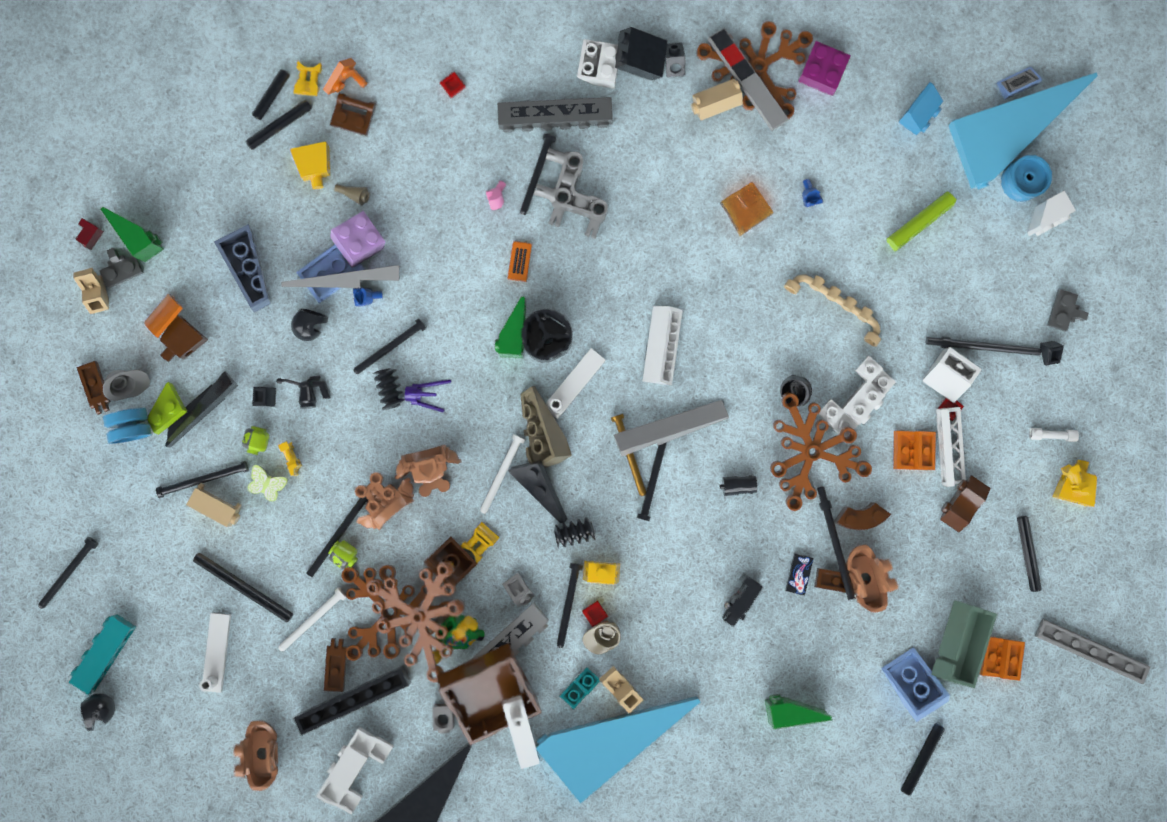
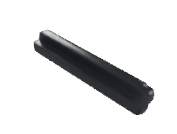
M283 69L278 72L252 112L254 118L262 120L290 77L288 72Z

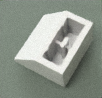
M584 39L577 77L595 86L615 89L618 69L615 68V56L618 45Z
M1065 191L1035 207L1028 230L1029 236L1034 233L1038 236L1071 218L1070 214L1076 210Z
M949 347L941 352L922 381L954 403L972 385L982 369Z

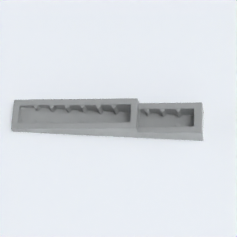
M399 265L281 282V287L361 288V280L399 281Z
M722 400L614 434V439L622 457L653 444L661 445L729 418V415Z

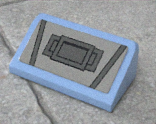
M1030 66L996 84L1005 100L1039 84L1042 79Z

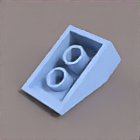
M914 647L882 667V671L916 722L949 701V693L936 676L931 675L932 671Z

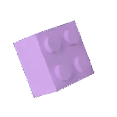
M364 211L331 230L330 238L351 268L384 249V239Z

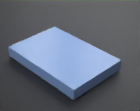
M334 244L296 273L301 279L365 269L361 263L351 268ZM307 287L319 304L340 289L338 287Z

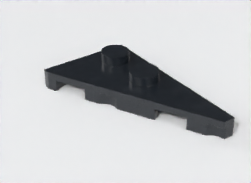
M541 460L514 466L508 470L559 523H564L567 520Z

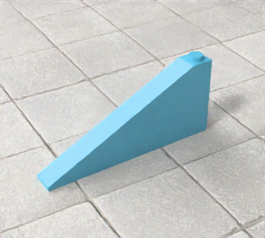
M1097 72L952 121L948 126L970 188L977 187L980 190L988 187V183L995 179L1098 76Z
M695 696L551 732L549 735L543 734L538 738V744L535 749L576 799L582 803L697 706L700 700Z

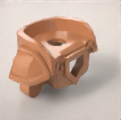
M446 444L402 455L399 464L396 466L395 479H401L411 472L415 483H423L419 488L421 496L427 497L433 489L437 488L441 492H446L450 488L449 481L442 479L444 471L448 469L446 462L459 464L462 461L455 451L446 447Z
M378 472L371 474L370 484L367 486L359 485L355 489L356 496L359 498L367 497L369 500L365 509L370 515L359 517L356 522L366 528L378 529L380 531L393 515L414 502V487L410 477L404 479L397 490L392 484L386 487L381 484L383 482L382 474Z
M864 544L853 548L846 561V566L857 602L870 612H881L886 610L888 605L887 592L890 593L897 590L898 584L895 578L890 579L888 572L892 570L890 560L875 558L876 556L872 549ZM863 573H867L870 576L868 584H864L861 576Z
M252 721L247 727L246 738L240 741V744H235L234 756L240 757V764L235 765L234 774L235 777L246 776L249 787L253 791H262L272 785L278 774L277 733L264 721ZM260 748L266 749L265 759H261L257 755V751Z

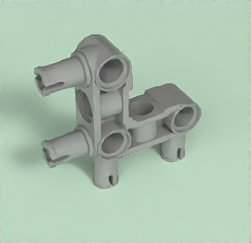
M549 148L546 160L562 164L556 188L552 189L537 183L534 192L535 196L549 199L552 203L553 211L548 223L554 225L555 222V226L560 227L563 214L566 211L585 216L590 220L584 235L590 237L593 230L591 238L596 239L600 224L604 222L607 215V203L592 195L589 197L579 194L575 190L577 180L581 177L583 168V157L580 153L569 151L563 153ZM572 159L580 161L577 166H572L569 162ZM565 194L568 196V199L565 202H560L558 196ZM602 206L604 212L598 214L594 211V208Z

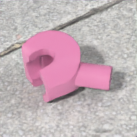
M499 181L495 188L486 191L492 210L499 209L504 204L502 191L506 184L503 181Z

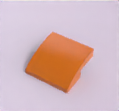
M168 293L145 320L144 324L154 336L159 338L183 307Z
M894 431L893 469L935 470L936 432Z
M990 637L979 674L1020 681L1025 642Z

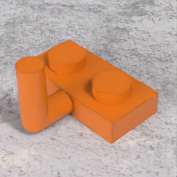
M349 58L339 61L323 90L327 94L338 93L345 87L344 83L349 77H352L362 88L368 82L354 69L356 62Z

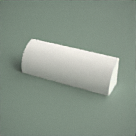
M653 306L643 382L672 385L683 310L670 306Z

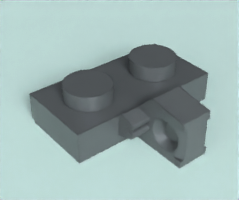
M114 248L107 250L110 259L107 262L108 267L99 270L107 288L143 274L137 258L131 256L125 259L123 255L119 256L117 249Z
M1062 289L1057 291L1047 326L1067 331L1070 322L1074 323L1076 319L1080 321L1087 320L1089 313L1079 310L1080 306L1075 305L1078 294Z

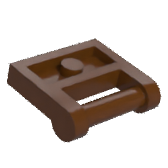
M339 93L330 126L367 136L376 103L363 102ZM343 104L367 110V114L363 115L342 109Z

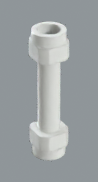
M1030 428L1029 438L1032 440H1041L1042 438L1066 439L1065 441L1077 442L1079 432L1078 430H1066V432L1043 431L1042 428Z

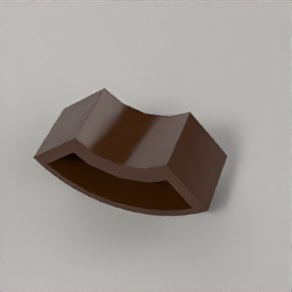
M972 475L967 480L963 479L958 484V490L951 501H947L941 508L943 514L940 520L957 532H960L970 524L977 510L986 501L991 489Z
M871 502L860 510L843 507L835 518L834 523L848 529L867 530L882 524L891 514L877 503Z

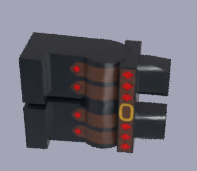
M744 573L739 579L743 583L736 594L731 596L730 603L726 602L724 605L726 611L722 619L733 627L739 618L744 621L746 618L745 613H747L763 589L760 583Z

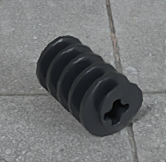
M388 368L373 373L378 374L374 381L380 382L376 385V388L382 389L378 392V395L384 396L380 403L386 404L382 407V410L401 406L400 403L405 401V398L398 397L403 391L396 390L401 384L394 382L399 379V376L392 375L397 369Z
M587 517L584 519V524H582L580 519H577V525L570 521L569 527L565 523H562L561 529L557 524L554 526L558 549L559 543L566 547L567 541L573 546L575 539L579 544H581L582 538L589 542V536L596 540L592 522Z

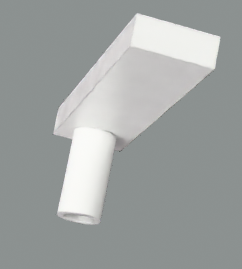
M592 348L547 401L546 405L556 419L563 414L606 361Z
M210 613L203 680L200 682L201 691L221 693L223 690L231 614Z
M521 695L503 700V707L521 769L540 764Z

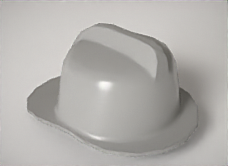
M114 370L104 380L103 393L106 398L112 401L136 397L149 387L150 379L144 371Z

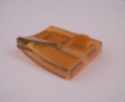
M753 182L728 196L720 203L739 236L744 235L774 213Z

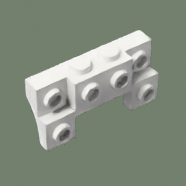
M867 356L864 362L855 370L865 382L849 400L840 407L832 399H829L818 414L837 434H840L844 427L855 429L861 423L864 425L871 418L869 414L872 410H877L884 403L882 399L896 383L870 356ZM850 431L845 432L844 437H848Z
M359 727L348 746L344 745L338 753L340 757L338 762H333L327 773L330 775L316 797L325 803L337 806L352 814L363 796L350 787L365 762L371 757L383 764L394 746L381 737H376Z

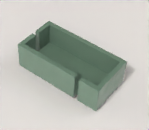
M954 600L938 651L940 657L936 658L931 675L948 682L975 689L997 614Z

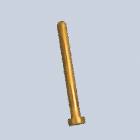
M624 414L611 417V421H615L618 433L626 431L622 421L625 418ZM630 453L626 457L640 496L646 495V489L634 453Z

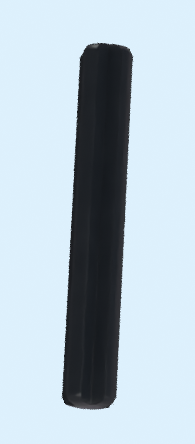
M307 100L302 101L246 140L247 146L251 150L255 149L312 109Z
M1020 516L1017 517L1029 587L1030 591L1038 592L1042 590L1029 517Z
M935 723L901 788L904 794L912 795L945 731V728Z

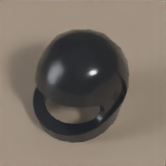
M300 308L292 318L291 330L298 339L312 341L321 334L319 330L315 328L313 330L314 325L328 323L329 317L319 312Z
M791 375L782 382L780 395L782 397L786 393H793L798 398L797 407H801L809 402L812 395V386L806 378ZM788 397L786 403H791L792 398Z
M95 693L80 703L81 714L87 731H94L96 720L106 724L114 716L115 704L110 696Z

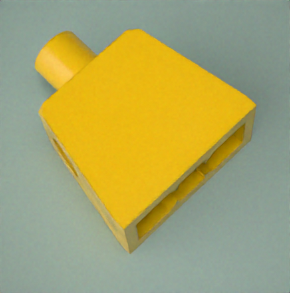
M327 142L291 148V154L301 178L304 181L311 180L312 189L314 190L323 188L322 178L330 176V148Z
M1077 460L1076 464L1082 470L1079 473L1083 481H1086L1094 495L1082 496L1080 493H1073L1070 486L1072 484L1068 476L1062 473L1052 497L1087 507H1094L1097 476L1087 473L1089 462Z
M584 560V581L602 584L619 583L620 563Z

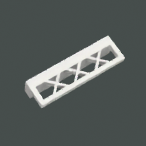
M960 407L936 409L942 485L946 487L955 486V484H959L963 479L966 480ZM949 412H955L956 419L952 424H950ZM951 430L957 433V439L953 444L951 443ZM953 448L958 452L959 455L958 459L954 463L952 456ZM954 468L960 471L961 480H954Z

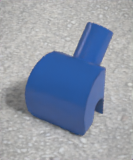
M805 179L803 181L805 190L802 193L804 206L811 207L823 203V199L820 196L821 192L812 186L810 179Z
M353 288L355 306L369 305L373 303V299L383 298L382 291H372L370 288Z

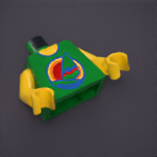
M461 614L458 616L450 615L441 624V626L447 627L448 635L442 639L436 636L435 638L445 645L452 646L453 649H468L475 641H483L485 632L479 629L476 618ZM439 629V633L444 635V631ZM435 649L433 654L437 665L443 658L440 655V651Z

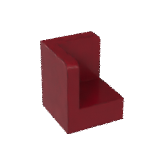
M81 218L78 225L83 227V229L76 237V241L85 248L92 250L104 231Z

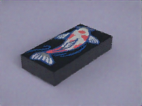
M794 553L785 591L805 596L814 558Z

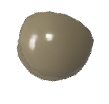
M603 621L585 632L582 641L590 652L601 655L619 644L621 631L615 623Z

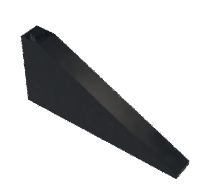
M469 742L374 822H438L472 745Z

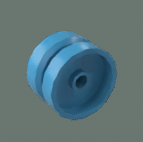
M1027 155L1009 164L1001 176V186L1004 193L1010 199L1017 202H1026L1043 194L1052 182V171L1049 164L1043 158L1036 155Z
M146 408L126 409L103 416L105 427L116 428L106 433L108 444L130 442L151 436L150 425L139 424L148 419Z

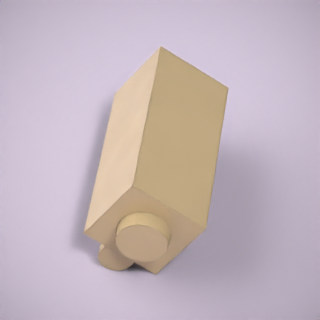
M732 79L693 94L691 108L694 115L697 114L700 120H704L742 105V91L738 81Z
M200 483L194 489L186 505L225 527H231L232 524L235 525L240 518L238 513L240 512L241 504L237 503L236 506L229 504L204 490L205 485Z

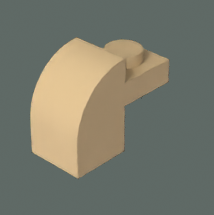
M93 268L74 272L73 278L82 290V303L88 312L93 314L108 310L109 299L102 276H97Z
M614 666L599 678L601 683L614 695L628 713L644 701L637 690Z

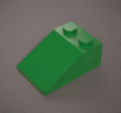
M105 207L100 209L133 257L147 262L164 250L160 245L163 242L156 233L153 234L150 230L143 229Z
M525 297L519 299L502 328L499 339H495V351L500 357L523 359L524 346L522 344L521 328H523L526 319L527 302Z
M780 694L770 695L769 699H765L768 723L773 729L832 721V716L825 710L781 697Z

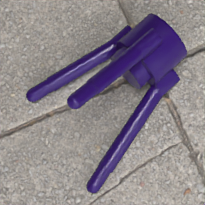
M451 380L406 386L405 401H411V405H419L444 412L445 410L418 401L422 400V396H437L436 393L422 392V389L419 388L449 384Z

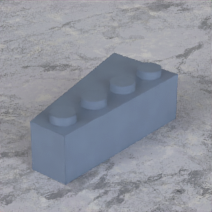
M249 224L214 241L252 311L255 313L270 305L268 290Z

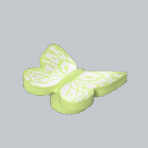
M254 465L251 473L254 481L248 484L247 488L251 493L258 494L262 492L267 500L275 501L278 498V491H281L286 486L288 479L285 477L271 478L262 467Z

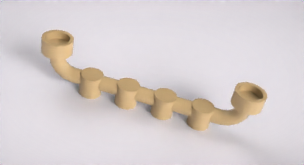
M798 275L793 280H787L784 288L790 293L797 294L801 288L799 283L805 282L813 290L821 292L830 301L838 303L844 310L856 315L862 322L870 324L873 331L867 332L864 340L868 344L877 347L881 341L879 337L880 325L872 317L873 311L867 307H863L862 310L855 306L857 301L854 298L847 296L844 299L839 296L841 290L835 286H831L830 289L823 285L825 280L820 276L816 275L813 279L808 275Z

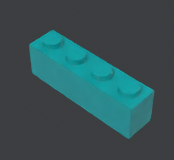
M118 614L106 618L102 624L104 628L95 635L92 640L93 645L83 653L81 657L82 662L70 674L72 677L68 683L87 695L96 691L137 627Z

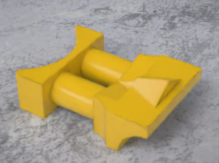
M297 61V69L300 72L299 79H297L294 85V94L318 96L320 88L317 81L318 73H322L321 63L315 67H305ZM307 71L311 72L310 81H306Z
M286 441L279 444L280 452L284 453L287 460L286 464L290 475L298 476V471L302 464L293 451L295 448L292 442L288 443Z
M1068 464L1061 468L1063 474L1068 476L1072 484L1070 486L1073 493H1080L1082 496L1094 495L1087 482L1083 481L1079 473L1082 470L1078 464L1074 466Z
M481 522L474 530L473 536L468 542H463L461 547L470 550L475 556L476 563H478L483 558L481 555L489 546H493L500 537ZM480 541L479 547L476 550L473 549L474 545Z

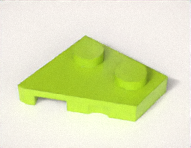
M167 382L148 415L147 420L153 432L158 435L187 412L172 383Z

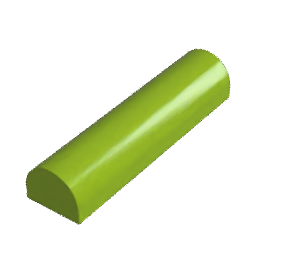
M945 192L886 239L887 243L894 251L899 250L955 205L957 199L950 192Z

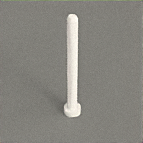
M515 434L512 436L514 440L480 508V512L484 514L488 512L520 443L524 444L525 439Z
M339 587L335 589V594L279 645L278 649L285 651L340 599H346L345 592Z

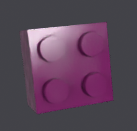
M815 41L798 82L833 96L851 55Z

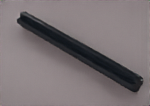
M197 553L193 558L194 563L283 621L289 622L293 617L292 612L203 554Z

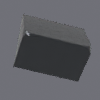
M1056 341L1040 343L1045 366L1061 362L1064 345Z
M253 387L252 406L275 407L276 388Z

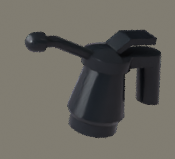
M320 376L310 377L307 381L300 383L289 379L278 378L276 380L278 384L287 382L298 385V388H300L298 403L301 409L316 407L317 400L313 387L320 388L323 399H330L325 381L309 382L310 380L320 379Z

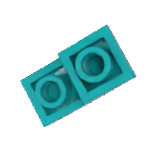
M586 667L559 697L574 710L597 686L600 680Z

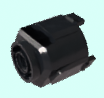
M551 309L535 311L527 317L523 328H521L522 344L527 354L537 362H552L567 354L572 346L573 337L570 323L564 315ZM553 339L552 343L545 344L546 341Z

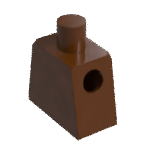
M177 315L160 338V341L166 346L160 356L167 362H170L175 355L186 359L206 343L208 339L182 316Z

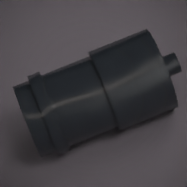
M752 475L746 477H723L722 484L719 487L723 489L724 496L757 493L756 476Z

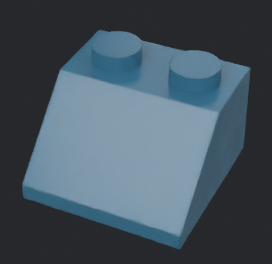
M929 82L899 121L901 125L916 136L920 132L924 133L931 124L928 122L930 118H936L942 110L939 106L942 104L943 99L933 83Z

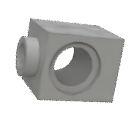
M446 703L434 704L432 707L433 731L438 730V733L442 734L449 733L454 728V713ZM439 715H447L449 721L447 723L440 722Z

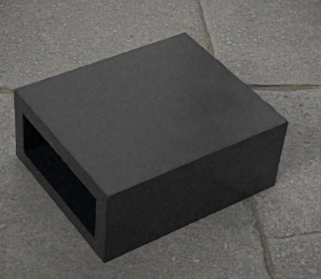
M633 27L621 30L618 36L615 68L648 80L662 78L667 40Z

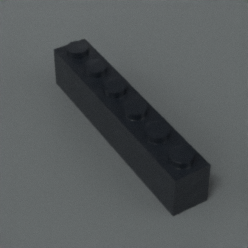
M402 665L297 714L293 719L302 736L406 688L412 682L405 666Z

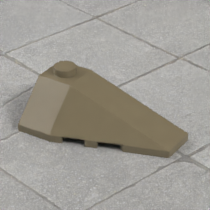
M531 386L521 394L522 416L524 419H527L528 424L527 430H524V436H529L530 447L526 448V455L529 463L541 460L544 468L563 462L571 457L572 454L564 433L536 387Z

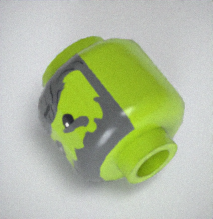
M251 426V428L245 430L242 446L247 448V453L258 455V452L266 451L270 435L266 433L267 429Z
M337 541L328 552L330 554V561L340 569H345L348 566L352 568L358 560L356 557L357 549L347 541Z

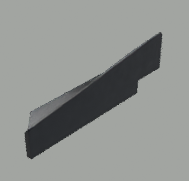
M226 371L221 374L214 384H211L185 407L187 412L168 427L166 447L171 448L226 399L225 397L238 386Z

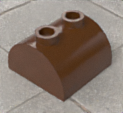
M451 536L423 562L436 576L438 574L437 566L441 562H452L455 568L454 573L446 577L443 583H453L455 586L477 565L474 559ZM442 567L443 573L447 572L445 567Z

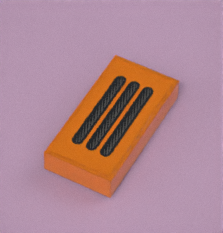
M513 241L508 272L509 280L527 282L532 244Z

